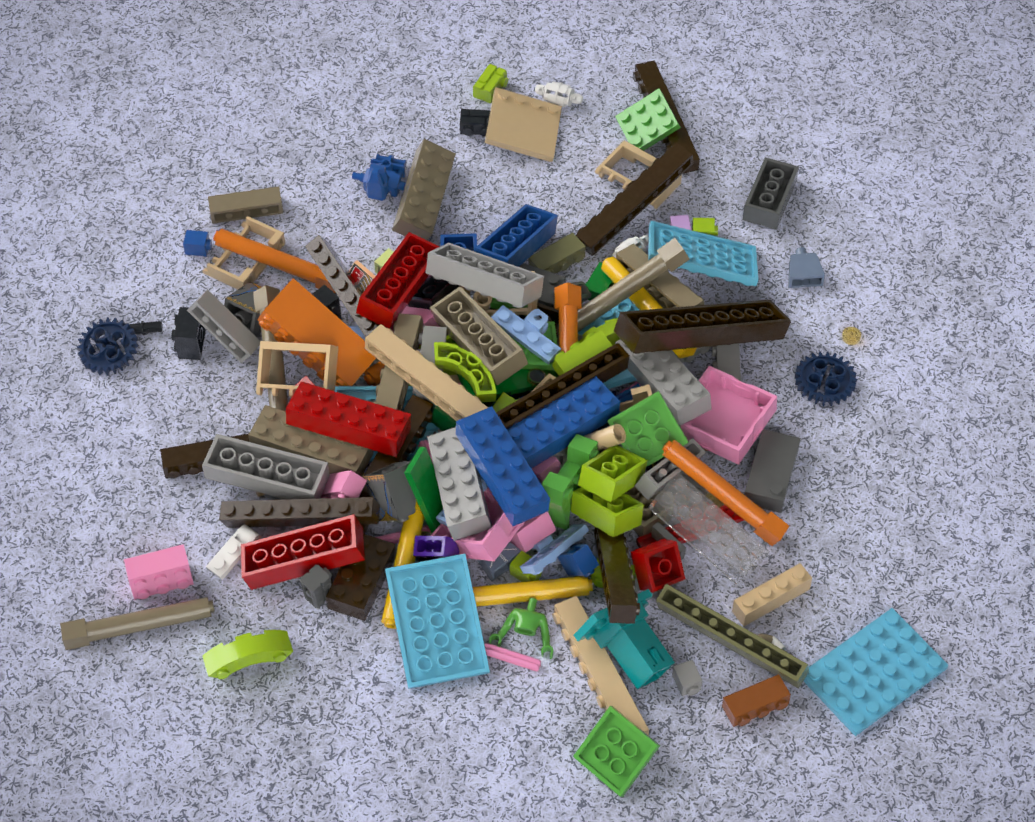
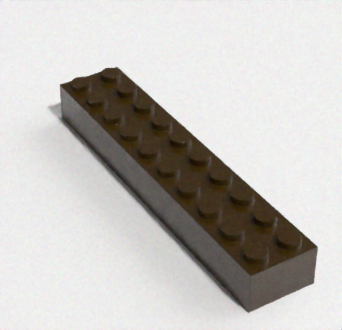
M771 300L620 312L614 332L633 354L781 340L784 339L791 320Z

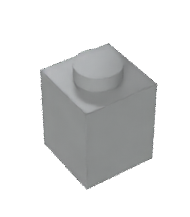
M693 660L673 666L672 676L681 696L697 694L701 690L702 679Z

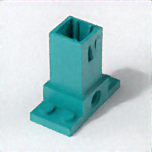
M649 589L638 593L637 603H640V614L636 615L635 624L610 623L608 611L605 608L593 613L573 635L578 642L585 638L587 640L594 638L601 649L607 646L636 689H640L658 680L675 663L645 621L649 616L645 607L649 604L647 601L653 596Z

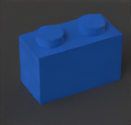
M572 544L567 552L561 553L557 557L568 576L587 577L595 572L594 568L599 566L588 544Z

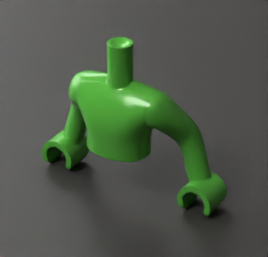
M535 598L529 599L527 610L513 609L498 634H492L489 637L490 644L493 640H498V646L501 647L502 639L510 630L514 621V631L527 636H534L537 628L540 626L543 643L541 656L543 657L544 652L549 651L550 659L553 658V647L550 646L547 618L545 614L535 612L537 599Z

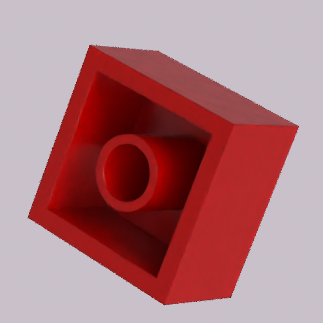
M661 539L631 551L639 590L645 591L649 589L653 593L663 589L666 584L673 585L686 579L677 541Z

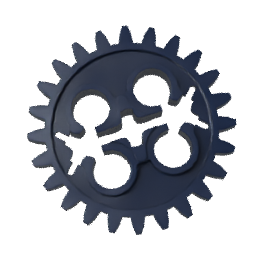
M107 317L106 322H103L102 319H99L98 325L92 322L93 328L86 327L88 332L81 333L84 339H78L81 345L77 346V349L80 351L77 354L81 358L82 364H84L86 369H90L92 373L97 371L101 375L104 371L108 376L110 371L116 374V369L118 368L123 371V365L130 366L128 360H135L132 354L138 353L135 349L139 347L136 333L128 323L125 325L123 320L118 322L117 318H114L111 322L109 317ZM90 338L94 340L99 350V353L94 355L96 351L91 344ZM119 338H122L120 340V343L125 349V355L121 352L120 347L116 342Z
M819 351L818 356L814 353L811 354V358L805 356V360L800 361L795 372L794 379H796L795 385L798 386L797 391H802V397L808 395V401L814 399L815 404L820 401L822 406H825L826 402L832 406L835 401L839 405L841 399L846 401L847 396L851 397L852 391H855L857 373L853 372L854 366H849V360L843 362V356L839 359L836 358V353L830 356L828 351L826 355ZM827 365H834V369L831 367L829 376L826 379L824 386V394H822L821 392H817L818 389L820 390L822 382L825 379L828 368Z

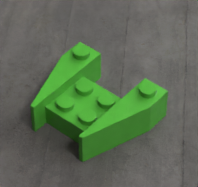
M576 434L568 445L567 461L558 474L550 471L541 484L550 497L548 513L556 527L564 530L569 528L573 491L582 488L578 485L582 465L599 454L598 442Z

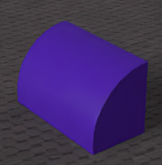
M415 536L413 556L439 559L459 555L458 546L451 537Z

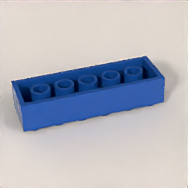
M525 204L476 246L475 252L519 267L556 234L558 215Z
M595 376L508 428L507 431L532 469L567 448L576 434L585 436L608 423L607 420L620 413V401Z
M492 406L456 421L455 434L512 527L548 512L550 497Z

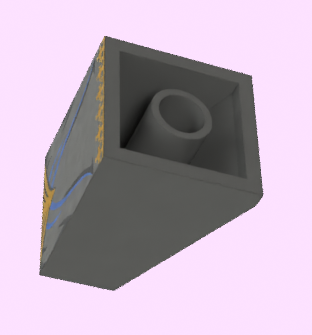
M249 282L227 296L224 306L258 337L261 333V326L257 320L260 315L255 313L253 292L260 289L261 286Z
M411 461L395 462L363 476L367 480L366 487L370 497H373L380 504L379 521H387V523L397 521L400 523L408 520V516L415 513L416 498L404 474Z

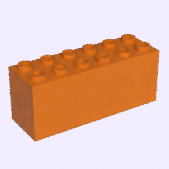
M294 278L263 310L257 319L259 325L264 330H269L274 334L273 337L278 342L338 346L335 386H353L376 359L375 356L365 349V341ZM289 351L294 356L298 355L303 360V364L310 369H314L317 372V376L324 381L326 354Z

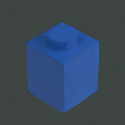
M186 230L183 242L185 255L207 257L208 250L212 248V239H209L208 232Z

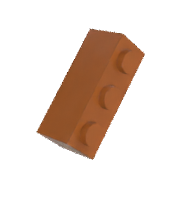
M778 674L723 697L722 708L733 727L737 725L744 726L751 719L756 717L763 718L775 709L782 710L786 708L791 694Z

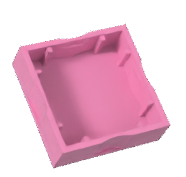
M708 366L698 381L710 393L712 409L680 427L688 440L693 438L702 448L739 465L776 412L777 396L754 385L743 383L732 375Z
M487 488L484 491L492 528L455 540L459 549V555L466 554L468 559L495 561L523 525V523L512 527L490 489ZM440 524L431 535L452 538L448 527L444 524Z

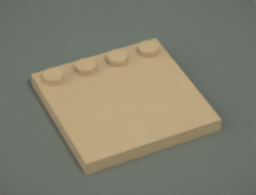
M496 87L492 99L485 143L552 162L555 154L562 106Z

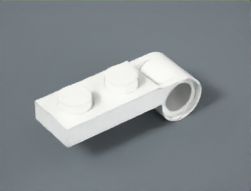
M242 525L208 563L206 568L223 580L241 559V544L262 539L261 535L247 525Z

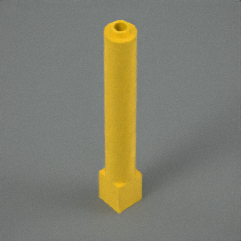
M608 257L602 263V271L614 283L630 274L616 257ZM644 287L628 297L639 310L663 308ZM697 348L676 349L672 351L681 359L693 356Z
M417 500L415 503V513L409 515V519L403 522L393 567L415 563L416 556H413L415 536H421L424 516ZM388 588L381 622L385 624V627L395 629L396 624Z
M584 576L472 587L476 607L529 602L530 598L540 601L589 596V591H593L592 579Z

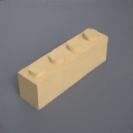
M799 563L735 599L732 612L744 627L810 590L812 577L802 564Z

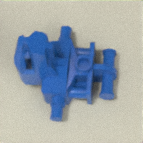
M377 154L376 159H371L370 168H367L365 173L353 172L352 179L363 182V188L368 198L383 201L386 199L388 192L391 197H397L400 190L404 191L406 182L401 181V178L406 176L405 167L407 160L396 159L394 155L387 157Z

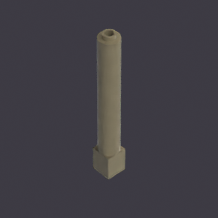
M674 238L656 250L658 252L656 256L586 303L581 309H578V332L667 270L672 272L690 260L677 239Z
M265 285L254 291L255 313L261 315L263 310L280 293V289ZM261 327L262 341L278 342L273 337L274 334ZM283 351L271 352L269 384L286 385ZM268 388L269 406L286 412L288 405L287 389H279L278 396H272V388Z
M208 597L88 622L83 618L60 623L62 641L65 649L70 650L89 646L92 641L212 617L211 613L215 612L213 600L209 601Z

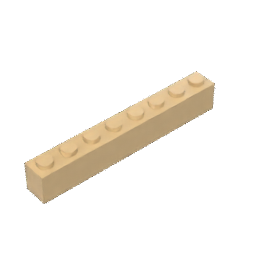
M380 324L365 337V349L440 407L454 420L458 421L489 408L478 397L467 392L464 386L458 385L447 373L439 370L433 362L426 360L419 351L412 349L405 340L394 335L391 329L385 328Z
M575 596L555 604L554 613L552 614L556 625L560 624L562 637L565 641H569L572 656L578 658L581 673L587 675L590 690L596 692L599 707L604 708L605 711L609 706L615 707L649 736V729L605 647L601 649L594 638L590 640L585 638L578 642L573 636L589 619L578 597Z

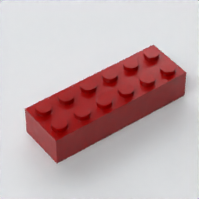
M408 232L359 297L356 313L390 329L394 321L398 319L399 313L403 312L429 276V274H426L428 252L440 246Z
M301 381L286 407V424L397 457L411 429V414Z
M355 514L241 544V576L251 590L302 577L304 574L310 573L309 570L315 565L329 570L365 560L363 527Z

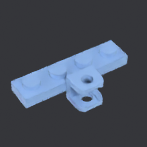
M502 305L491 317L508 335L548 365L561 352L559 346L543 335L548 329V315L541 310L534 309L525 317L524 321Z
M573 524L554 540L549 535L535 544L532 549H537L538 553L520 566L523 574L537 575L541 573L546 565L555 562L561 553L567 552L572 544L583 539V535L589 531L587 525Z

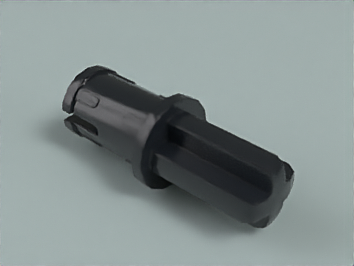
M141 321V323L129 324L136 334H142L143 336L146 333L162 332L163 330L161 321Z

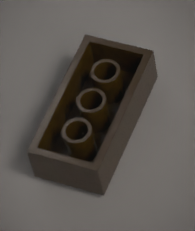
M363 534L365 560L340 567L326 596L328 609L365 621L386 579L385 569L391 568L395 560L396 547L394 543Z

